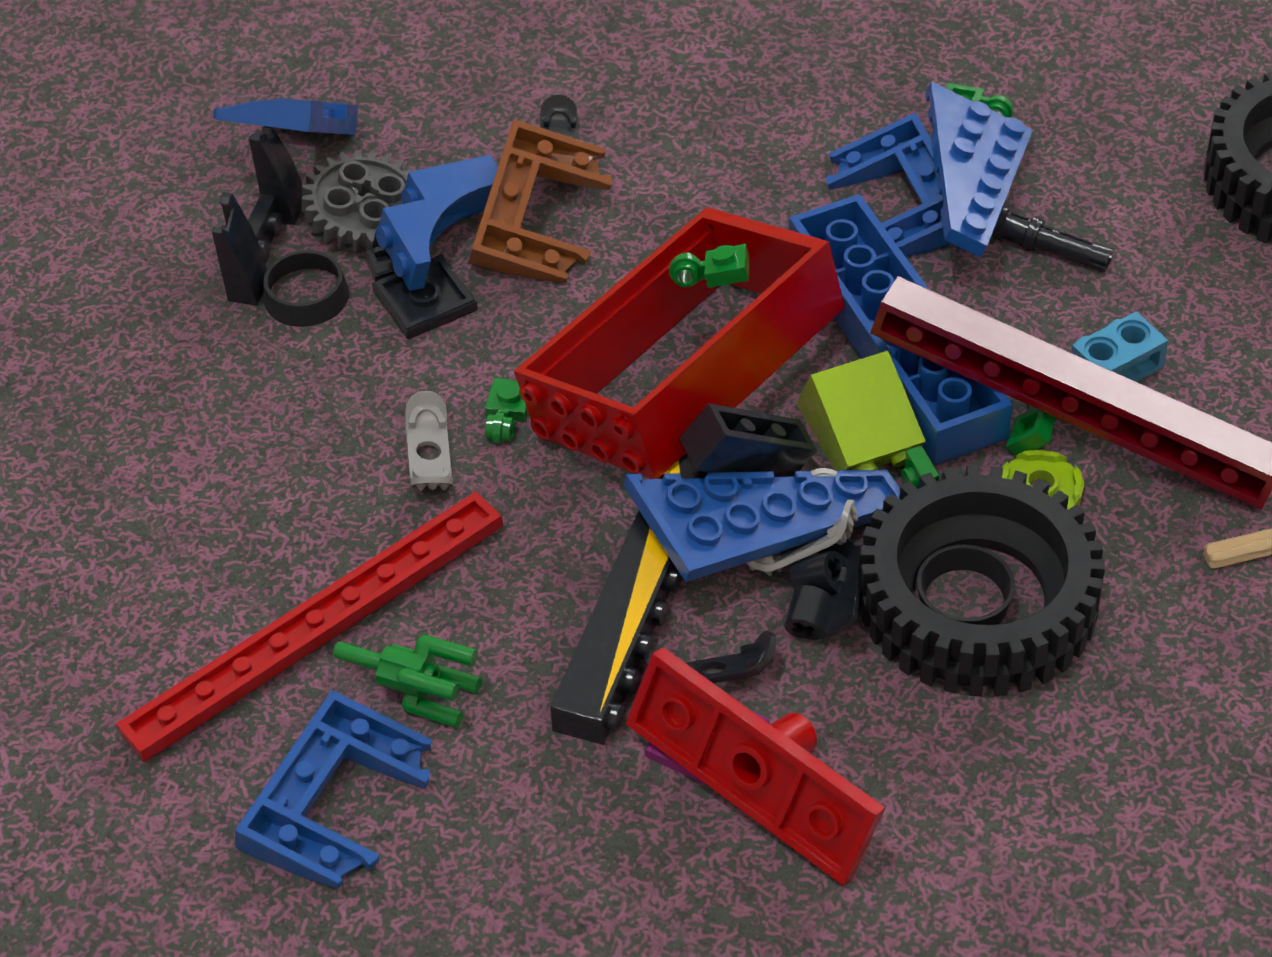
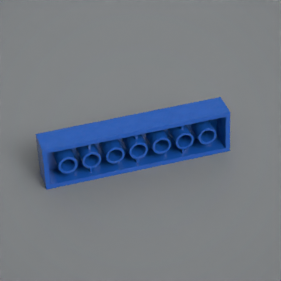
M858 194L789 217V230L829 241L845 308L834 319L861 359L889 351L926 442L922 447L932 463L937 465L1009 439L1013 404L1005 394L870 334L880 304L897 276L926 289L928 287L862 196Z

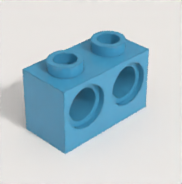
M1136 311L1122 319L1112 321L1107 327L1090 336L1081 337L1072 344L1071 353L1137 382L1164 368L1168 340Z

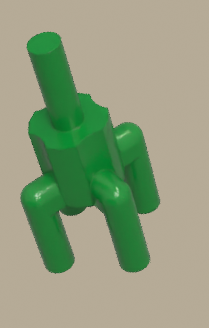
M426 634L418 637L414 650L393 644L392 646L386 645L382 653L338 641L333 652V656L336 659L377 671L375 674L377 685L404 693L402 708L406 713L457 729L463 720L464 712L425 700V695L430 694L453 702L457 698L459 689L477 694L482 685V677L437 664L434 657L437 656L473 667L478 658L477 649Z

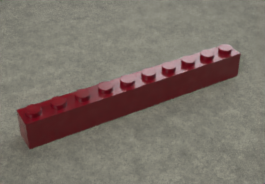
M897 276L880 304L870 332L874 336L1261 510L1272 491V442L899 276Z

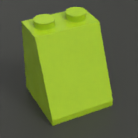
M889 351L812 374L796 402L837 472L839 470H878L877 467L892 463L893 467L904 466L906 450L923 446L926 442Z

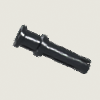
M1005 205L1002 207L992 233V238L1000 240L1003 237L1023 244V249L1030 251L1039 248L1089 265L1103 272L1107 270L1112 259L1111 255L1114 252V248L1046 226L1045 221L1040 217L1035 216L1031 219L1011 212V207Z

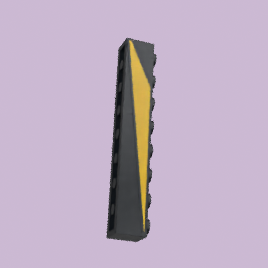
M686 453L665 473H680L682 479L705 478L711 472L696 470L689 462L688 454ZM638 511L550 705L553 732L604 745L610 730L617 731L619 729L624 713L622 702L626 694L631 696L634 694L639 679L638 665L641 659L645 660L644 655L648 651L652 652L654 635L652 633L656 625L663 626L669 605L667 598L670 592L677 593L680 587L681 574L640 511Z

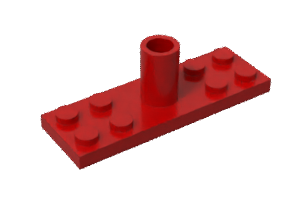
M664 647L652 653L625 724L844 886L854 877L886 808L811 754L817 744V735L811 722L803 715L788 713L772 724H769Z

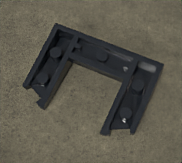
M268 126L262 127V134L253 133L249 138L260 196L249 219L246 218L235 196L232 193L222 192L219 204L222 206L226 225H222L220 228L213 227L212 230L227 300L229 302L256 306L264 292V276L267 271L266 262L269 259L270 244L273 237L280 235L283 224L295 225L302 205V182L292 157L274 128Z

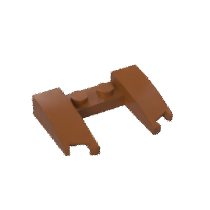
M513 119L468 263L507 274L565 283L569 277L565 272L576 261L585 264L589 260L591 250L520 228L536 176L568 184L609 190L612 184L611 174L600 175L597 159L605 157V148Z

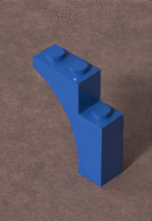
M491 155L408 172L405 189H403L401 194L403 204L382 209L380 223L376 227V239L379 246L388 253L396 275L402 277L409 291L424 288L430 265L429 249L435 240L453 224L474 214L484 212L498 169Z

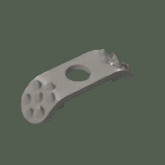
M419 391L409 398L405 409L410 484L416 485L420 491L426 485L430 490L436 489L438 485L442 490H446L449 485H453L446 404L442 397L433 391ZM430 445L440 451V456L436 459L427 460L421 458L416 451L421 446Z
M848 499L846 501L841 519L833 523V527L827 530V535L787 553L781 554V552L747 562L746 564L752 571L757 569L771 576L772 571L777 570L781 572L782 567L830 547L835 543L839 545L846 543V537L850 538L851 533H853V521H858L855 500Z

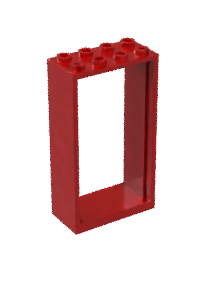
M706 207L514 370L520 388L519 394L525 402L531 419L530 425L532 430L543 440L555 442L572 451H578L594 457L603 463L607 462L625 469L632 474H641L649 479L660 478L687 453L679 438L708 403L736 408L845 308L829 241ZM746 244L750 257L749 281L733 283L731 285L760 293V295L636 406L631 407L598 395L597 393L719 287L708 288L706 279L699 280L690 287L677 285L669 274L670 263L673 258L681 253H691L700 261H705L706 251L714 250L723 245L736 246Z

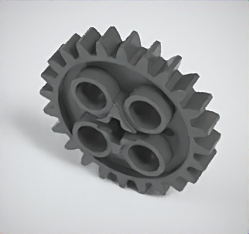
M355 150L354 158H348L345 153L340 152L338 162L327 157L325 167L316 164L314 166V174H307L306 184L302 185L301 210L305 212V222L313 223L312 232L314 234L324 231V242H329L334 238L338 239L337 248L339 249L344 247L346 243L352 244V250L355 253L359 250L360 245L366 246L367 250L372 249L374 245H378L376 227L379 226L382 209L403 204L401 194L403 189H405L408 172L414 170L403 171V161H398L393 165L390 164V155L388 154L383 156L381 160L376 159L374 151H371L368 157H362L359 150Z

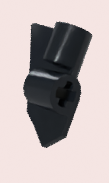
M846 538V543L842 545L835 543L818 551V554L809 555L791 563L789 576L794 591L784 623L788 633L799 638L818 640L841 633L856 622L861 585V549Z

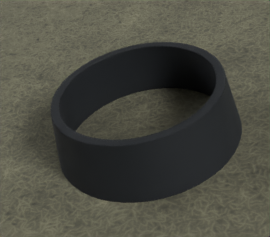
M302 250L286 254L273 262L264 276L265 308L272 318L289 326L307 327L324 323L339 314L349 298V287L339 263L333 257L323 252ZM301 269H321L338 277L335 287L327 295L312 302H286L277 298L270 291L271 287L281 277Z
M963 544L942 548L926 558L918 571L917 587L920 602L936 613L969 624L999 625L1005 618L1014 595L1015 579L1009 565L996 553L983 547ZM968 570L983 574L995 582L1002 592L1004 603L990 614L974 618H963L949 615L936 608L927 599L925 592L930 583L938 576L951 571Z

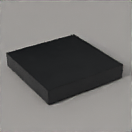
M442 254L430 259L424 288L409 291L402 277H398L396 273L372 283L374 294L407 340L478 310L476 299Z

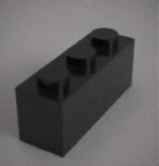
M710 403L706 405L679 438L692 466L698 471L711 473L773 472L774 477H794L795 471H800L818 451L800 419Z

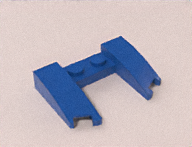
M295 99L260 100L213 109L212 119L306 132L355 135L359 105Z
M916 112L829 154L831 163L839 164L838 174L827 175L826 177L830 190L885 177L903 170L921 205L881 224L905 256L924 253L951 244L944 240L941 209L944 203L943 196L938 194L937 185L940 181V173L935 171L931 138Z
M331 690L235 829V848L294 875L335 888L343 886V879L341 877L361 865L368 870L375 867L379 862V854L305 816L344 758L394 779L426 789L429 784L430 770L420 769V758L422 751L431 750V739Z

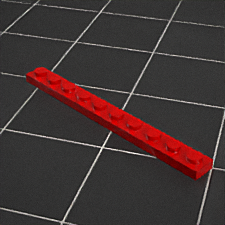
M475 491L117 722L116 726L120 736L140 759L145 762L502 528V515Z

